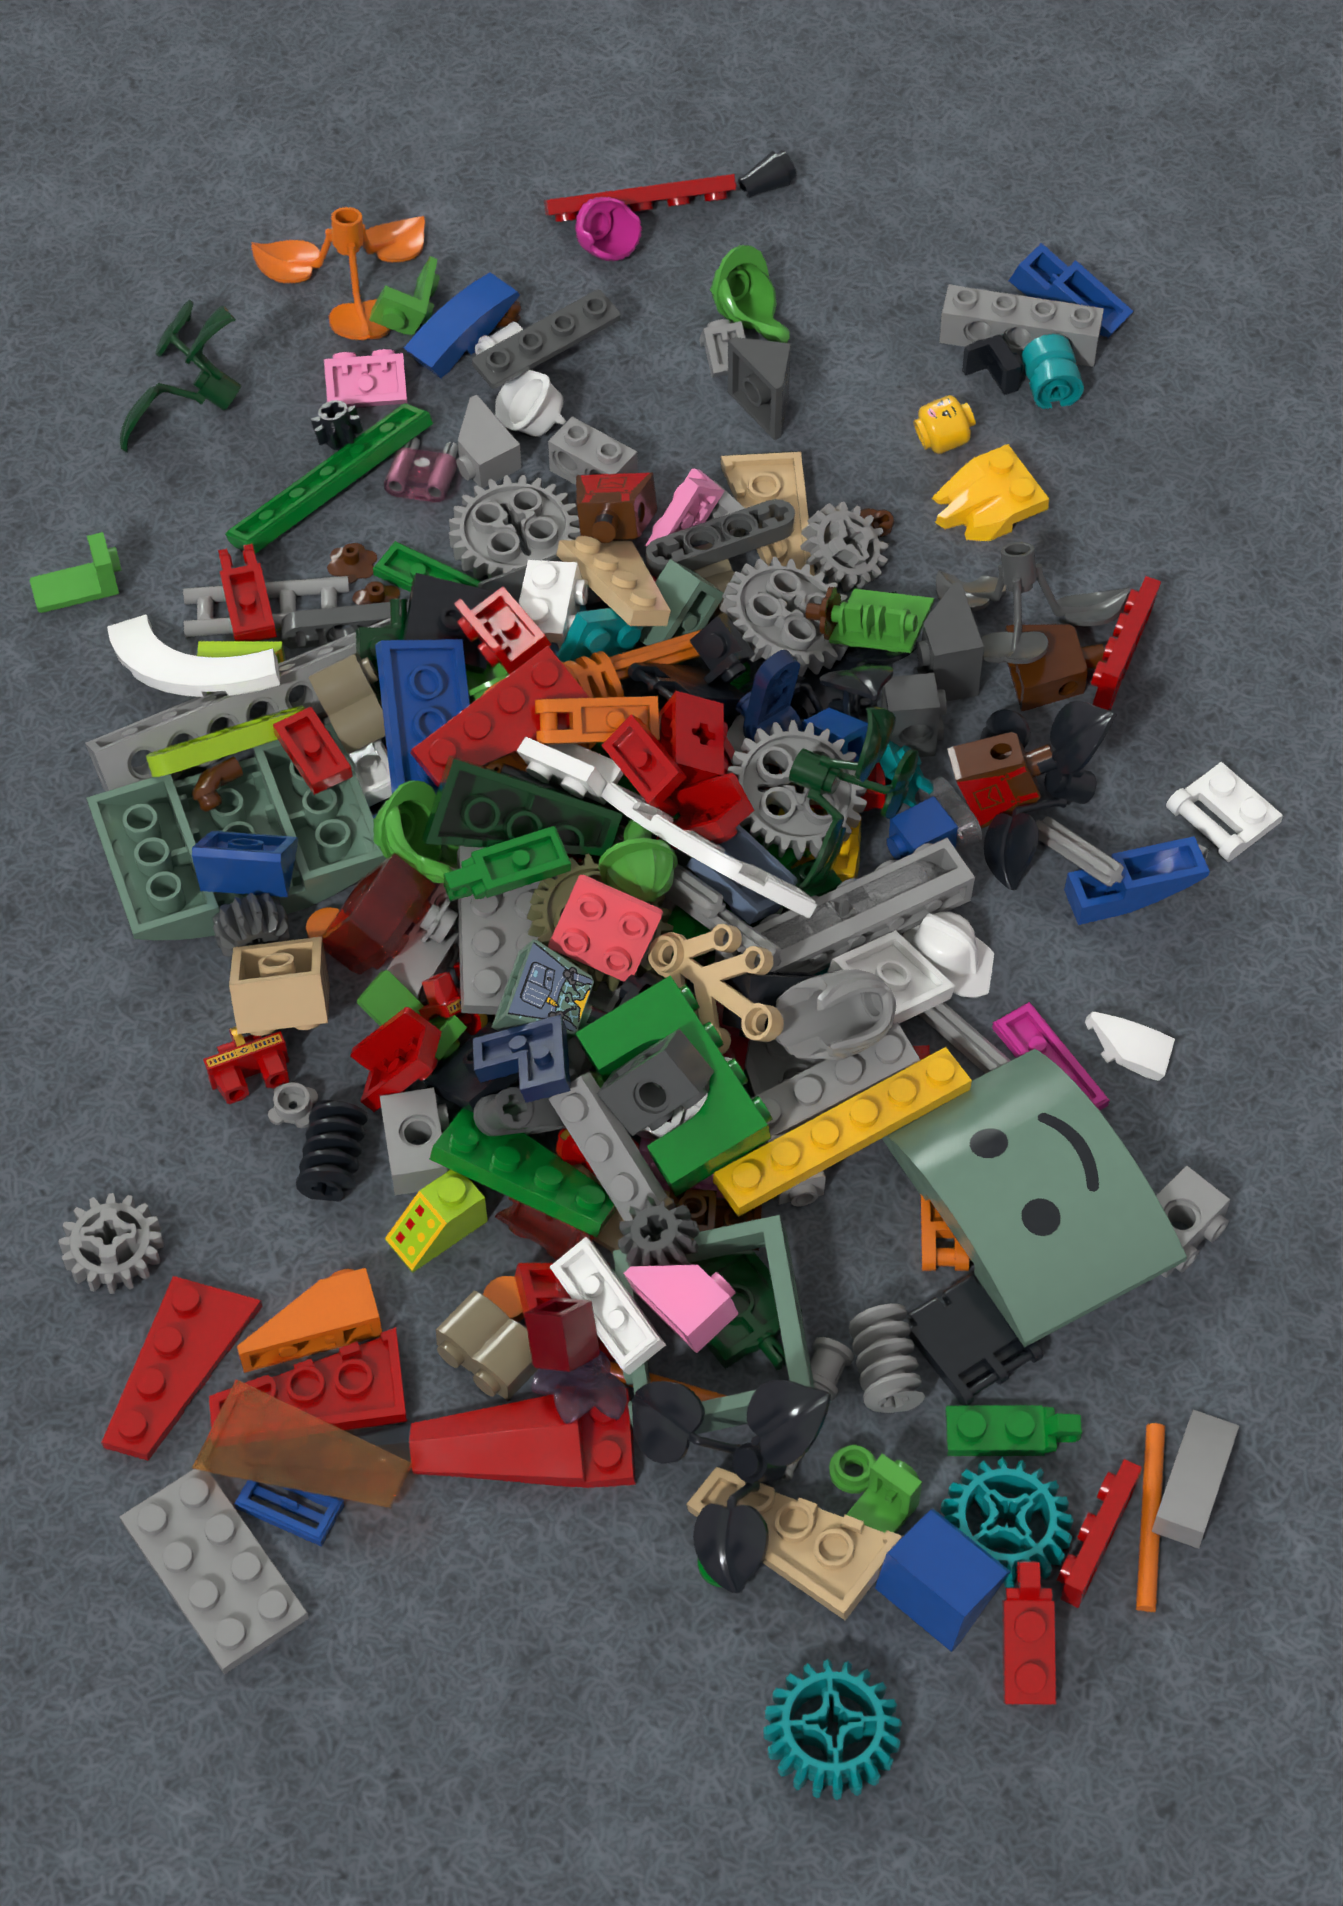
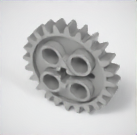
M505 475L502 485H497L494 480L489 479V489L487 490L477 485L474 486V497L463 495L462 506H454V518L449 519L450 547L453 548L454 559L461 560L463 571L473 569L474 578L477 580L485 575H488V579L526 566L528 560H542L556 555L559 540H576L577 537L581 536L576 504H568V494L565 492L557 495L554 483L543 489L541 478H537L532 485L527 484L525 475H521L518 483H512L510 477ZM503 508L507 509L511 518V524H508V516ZM518 536H522L523 547L528 556L524 555L521 550Z
M773 557L768 566L760 558L757 560L754 568L746 563L741 573H734L723 593L722 598L724 599L720 606V611L727 614L743 636L742 638L754 651L755 655L750 658L752 662L760 657L767 660L771 655L780 650H788L800 663L799 676L804 675L807 667L817 675L822 666L830 670L836 660L841 661L849 646L829 643V640H825L823 634H820V621L806 619V606L808 603L821 604L826 596L827 589L829 587L837 588L838 584L836 582L827 585L823 583L824 572H820L815 576L811 575L809 564H805L800 570L796 569L793 559H789L787 565L782 566L777 557ZM840 594L841 603L846 602L847 595Z
M791 720L785 732H783L777 722H774L770 730V736L761 728L757 729L754 736L755 742L745 738L740 748L742 752H734L731 760L734 766L729 767L727 770V774L734 773L755 810L739 825L741 827L749 825L751 828L749 834L754 839L758 836L764 839L762 846L766 850L772 844L778 845V856L781 858L786 853L787 848H793L797 860H801L805 848H809L811 854L817 858L825 835L832 823V816L829 813L822 816L817 815L811 810L810 805L820 804L807 798L809 789L789 781L790 770L798 753L804 748L820 756L824 755L831 759L851 762L854 761L857 755L855 752L842 754L841 749L845 742L844 739L837 740L831 744L828 741L829 729H825L820 736L814 735V726L811 722L808 723L804 732L798 731L795 720ZM763 765H775L779 767L782 774H771ZM842 769L844 773L855 776L856 771ZM841 780L833 794L826 792L822 796L844 816L842 826L846 828L844 841H847L852 832L850 827L857 828L862 818L858 813H862L867 804V801L861 798V796H864L867 788ZM758 787L766 792H760ZM771 804L777 805L783 809L785 815H774L769 812L766 806Z

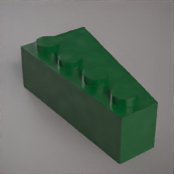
M449 755L422 840L425 844L482 848L553 826L556 827L567 854L602 856L607 849L612 847L623 814L614 809Z

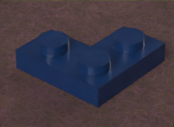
M561 1014L473 1038L474 1071L480 1083L519 1072L520 1091L526 1103L571 1091L567 1028Z

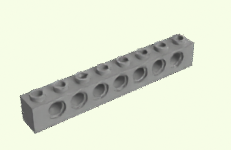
M390 618L369 627L381 628L390 624ZM356 632L279 663L281 684L279 686L232 696L227 695L226 691L208 692L205 697L193 698L86 742L85 744L103 789L110 791L152 778L148 761L139 767L131 766L132 757L138 751L148 750L149 753L169 747L173 739L183 733L188 734V740L211 733L212 723L221 717L227 718L225 728L256 719L250 718V710L259 701H265L266 704L264 713L259 717L296 706H305V709L312 707L319 718L328 716L313 689L309 676L356 653ZM298 685H303V696L298 701L290 703V691ZM221 758L197 766H207L217 762ZM182 771L172 773V779L180 777Z

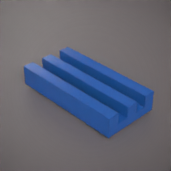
M260 1463L256 1464L234 1503L236 1509L321 1547L326 1540L329 1530L335 1524L337 1515L341 1513L345 1506L344 1500ZM261 1479L266 1480L328 1509L323 1515L287 1497L258 1486ZM252 1495L312 1521L318 1524V1527L315 1529L252 1501L250 1498Z

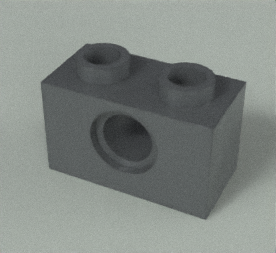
M934 673L893 676L882 687L881 708L893 712L896 717V724L890 741L900 747L906 745L911 749L917 750L919 757L935 756L937 741H943L944 727L941 716L946 715L947 712L944 689L937 690Z
M677 1029L614 1070L597 1094L627 1131L634 1136L646 1127H649L651 1131L658 1129L673 1115L672 1111L682 1105L685 1109H689L698 1103L707 1093L704 1086L714 1070L682 1031ZM654 1083L660 1085L663 1089L657 1087Z

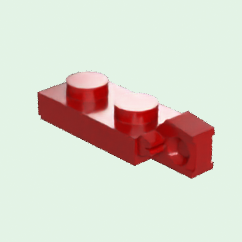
M1020 1561L1017 1562V1588H1006L1005 1600H1002L1004 1704H1056L1055 1601H1052V1588H1041L1040 1562Z

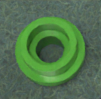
M858 1445L843 1447L831 1458L829 1465L830 1478L834 1485L844 1492L851 1494L862 1493L868 1488L870 1468L876 1459L864 1447ZM850 1464H856L862 1468L863 1472L857 1477L847 1475L844 1469Z

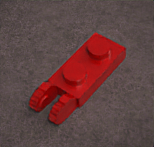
M253 544L243 545V557L247 566L232 568L231 554L228 553L227 549L218 550L222 568L220 576L234 640L258 641L277 637L261 564L257 563Z

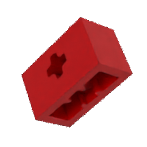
M675 691L659 712L660 740L658 741L687 776L678 787L727 774L728 760L724 758V742L727 737L728 725L724 722V704Z

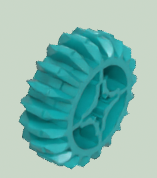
M1002 1457L998 1460L995 1470H992L983 1460L978 1465V1475L968 1469L962 1472V1484L953 1482L949 1486L948 1495L950 1498L942 1501L940 1512L945 1516L944 1518L1011 1571L1004 1581L1005 1588H1014L1017 1577V1562H1040V1577L1045 1580L1051 1575L1052 1567L1050 1564L1056 1566L1062 1564L1065 1556L1062 1549L1069 1548L1072 1536L1067 1531L1072 1528L1073 1517L1070 1514L1064 1513L1069 1505L1067 1497L1056 1496L1059 1489L1057 1480L1043 1484L1044 1472L1042 1468L1035 1470L1030 1475L1025 1472L1026 1463L1023 1459L1016 1464V1469L1007 1468L1006 1460ZM999 1493H1010L1018 1495L1019 1497L1007 1498L1003 1497ZM976 1502L981 1507L980 1515L984 1518L985 1522L981 1524L980 1532L973 1536L967 1525L966 1513ZM1037 1510L1041 1514L1046 1528V1534L1038 1544L1031 1538L1032 1531L1027 1526V1523L1031 1521L1032 1514ZM999 1518H1004L1005 1522L1007 1519H1011L1013 1522L1015 1521V1525L1013 1528H1008L1006 1523L1004 1528L999 1524L997 1525V1521ZM1003 1547L1009 1549L1014 1554H1003L992 1550Z
M827 1659L823 1661L822 1673H816L814 1667L807 1663L803 1666L804 1680L789 1673L785 1681L788 1690L775 1688L772 1699L776 1705L766 1707L765 1719L770 1724L763 1728V1737L765 1740L773 1742L767 1750L769 1759H782L778 1765L779 1775L781 1777L788 1776L794 1770L797 1771L793 1780V1787L796 1790L803 1788L807 1780L813 1781L812 1795L816 1799L822 1795L823 1785L832 1786L833 1798L838 1800L842 1798L843 1784H848L851 1792L858 1796L862 1793L863 1788L861 1777L867 1783L875 1786L880 1781L878 1769L889 1771L892 1768L893 1759L889 1753L899 1751L900 1740L894 1735L901 1731L902 1724L899 1718L892 1716L897 1709L896 1701L894 1699H882L886 1694L884 1682L868 1686L871 1678V1672L868 1671V1668L861 1671L855 1677L851 1675L852 1664L849 1661L842 1665V1672L832 1671V1662ZM822 1695V1706L818 1711L803 1715L802 1720H792L795 1712L805 1702ZM839 1695L858 1703L869 1716H863V1712L846 1709L841 1704ZM829 1709L832 1710L833 1722L838 1723L839 1735H837L836 1748L832 1744V1735H828L827 1728H825L826 1722H828ZM874 1736L871 1744L862 1754L852 1760L843 1762V1750L851 1743L862 1742V1737ZM795 1740H801L803 1745H813L820 1748L825 1755L826 1762L810 1757L797 1745Z

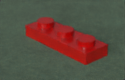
M1124 1459L1117 1474L1109 1471L1106 1474L1097 1495V1499L1104 1502L1097 1515L1088 1512L1077 1537L1078 1540L1084 1542L1077 1557L1068 1554L1058 1575L1057 1581L1064 1584L1060 1600L1077 1608L1080 1607L1135 1491L1142 1470L1141 1466Z

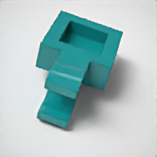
M892 741L889 742L883 757L879 761L887 778L893 780L900 760L911 749L906 745L900 747ZM919 756L916 771L904 801L910 807L917 805L915 794L920 789L928 794L933 792V783L923 776L919 767L922 763Z

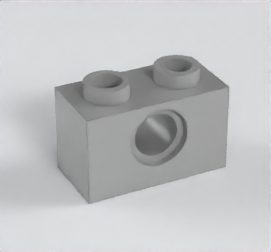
M434 1087L380 1096L395 1195L419 1192V1190L450 1170L429 1160L433 1145L442 1135L441 1132H444L449 1126L446 1103L437 1105ZM416 1139L428 1140L421 1145L411 1144Z
M1188 1166L1178 1173L1156 1195L1170 1223L1178 1221L1189 1227L1186 1230H1179L1173 1227L1187 1259L1184 1263L1161 1274L1165 1278L1175 1268L1181 1273L1187 1270L1199 1254V1250L1196 1247L1205 1238L1210 1242H1214L1229 1223V1220L1225 1217L1230 1199Z

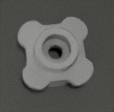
M446 898L440 907L432 904L419 925L426 930L421 942L425 943L429 937L441 944L458 916L456 911L448 907L451 902L449 898Z
M295 1082L277 1086L274 1090V1107L268 1112L270 1122L275 1125L292 1123L298 1128L308 1127L312 1106L318 1101L316 1090L310 1087L306 1088L302 1084ZM295 1103L297 1104V1107L295 1109L289 1108V1105Z

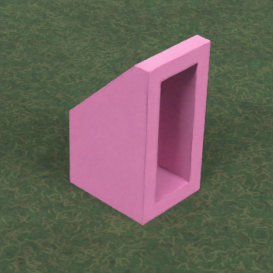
M699 1265L634 1266L624 1272L633 1291L696 1353L739 1314L731 1299L735 1291L730 1284L717 1272L710 1277Z

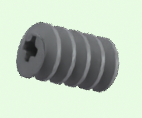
M883 1304L866 1309L856 1315L849 1325V1332L854 1339L852 1347L857 1356L856 1366L861 1373L859 1381L862 1389L865 1391L863 1401L867 1408L875 1412L895 1413L908 1411L920 1405L925 1398L923 1392L913 1391L920 1387L922 1380L920 1375L911 1373L918 1367V1361L916 1357L908 1355L913 1352L915 1347L912 1340L905 1338L911 1332V1328L907 1322L901 1321L906 1317L907 1310L905 1306L900 1304Z

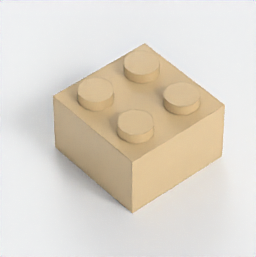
M322 936L233 948L229 988L238 1034L250 1033L254 1036H263L274 1032L276 1029L295 1027L298 1030H309L318 1027L320 1024L328 1023L330 982Z

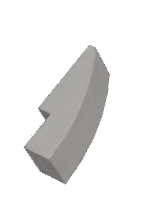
M1196 1410L1192 1411L1152 1528L1153 1533L1199 1549L1239 1425Z

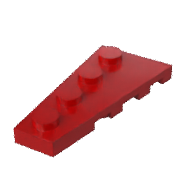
M1146 576L1139 591L1131 589L1124 611L1120 614L1116 623L1113 637L1110 636L1102 661L1098 662L1091 685L1098 688L1092 705L1111 711L1122 679H1124L1134 651H1136L1152 612L1162 581Z
M547 646L412 748L410 753L435 785L439 787L449 755L485 767L505 756L518 753L517 749L525 737L537 741L536 731L541 730L540 714H535V700L590 697L550 647ZM557 713L558 730L570 729L569 713Z
M173 1276L101 1442L103 1448L149 1461L184 1414V1409L199 1390L201 1391L218 1363L226 1353H229L238 1341L241 1332L263 1307L261 1300Z
M396 1327L381 1332L380 1338L361 1345L357 1341L339 1348V1353L315 1362L311 1358L294 1364L293 1370L271 1377L267 1374L210 1395L209 1405L214 1448L407 1422Z

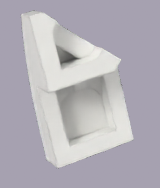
M1091 1012L1086 1017L1085 1024L1088 1030H1095L1105 1050L1101 1055L1107 1063L1116 1060L1118 1064L1146 1078L1157 1081L1165 1076L1175 1041L1174 1038L1147 1026L1112 1015Z

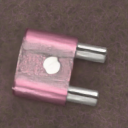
M414 437V439L404 445V448L396 452L384 481V489L387 493L396 497L441 502L446 498L457 470L455 458L459 451L458 445L453 442L451 447V442H448L443 453L418 450L420 441L417 437Z

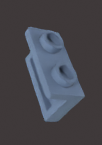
M740 825L736 827L738 833L726 842L717 844L725 849L726 855L750 865L753 864L794 886L797 884V878ZM693 857L686 865L700 880L722 894L723 900L729 905L732 913L738 918L745 920L749 925L776 913L782 906L728 878Z

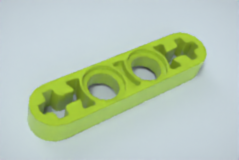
M305 706L284 709L146 755L152 777L176 773L278 740L274 734L273 724L304 710Z

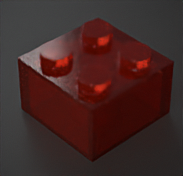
M395 853L359 880L323 933L324 950L349 970L359 975L371 967H374L376 970L379 969L389 956L395 958L405 947L410 938L405 932L412 922L416 925L428 912L432 903L427 899L436 885Z

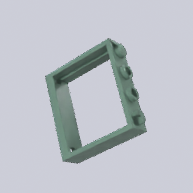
M780 1215L699 1232V1235L694 1238L699 1246L698 1253L685 1254L688 1263L766 1246L789 1381L815 1388L788 1236ZM620 1249L613 1251L615 1268L612 1270L639 1306L637 1294L633 1291L624 1275V1272L630 1268L626 1262L627 1254H623ZM647 1361L630 1375L623 1371L626 1384H633L634 1395L640 1387L651 1382ZM756 1390L701 1401L705 1409V1416L701 1426L694 1433L701 1434L748 1424L747 1408ZM629 1401V1402H628V1410H629V1416H630L631 1424H632V1427H633V1422H632V1401Z

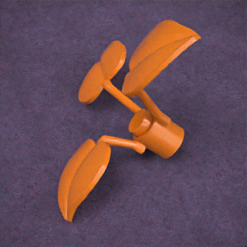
M343 207L332 213V229L325 230L326 238L320 251L313 243L302 240H286L268 244L252 242V254L258 268L270 279L281 283H298L310 279L312 268L322 267L332 243L338 253L349 256L354 303H344L333 308L329 314L330 327L336 334L348 339H379L386 336L391 329L369 321L371 310L377 299L361 301L356 253L359 252L360 247H363L367 254L376 253L377 257L385 262H404L416 258L424 247L425 218L420 216L394 221L366 230L362 220V213L355 208Z

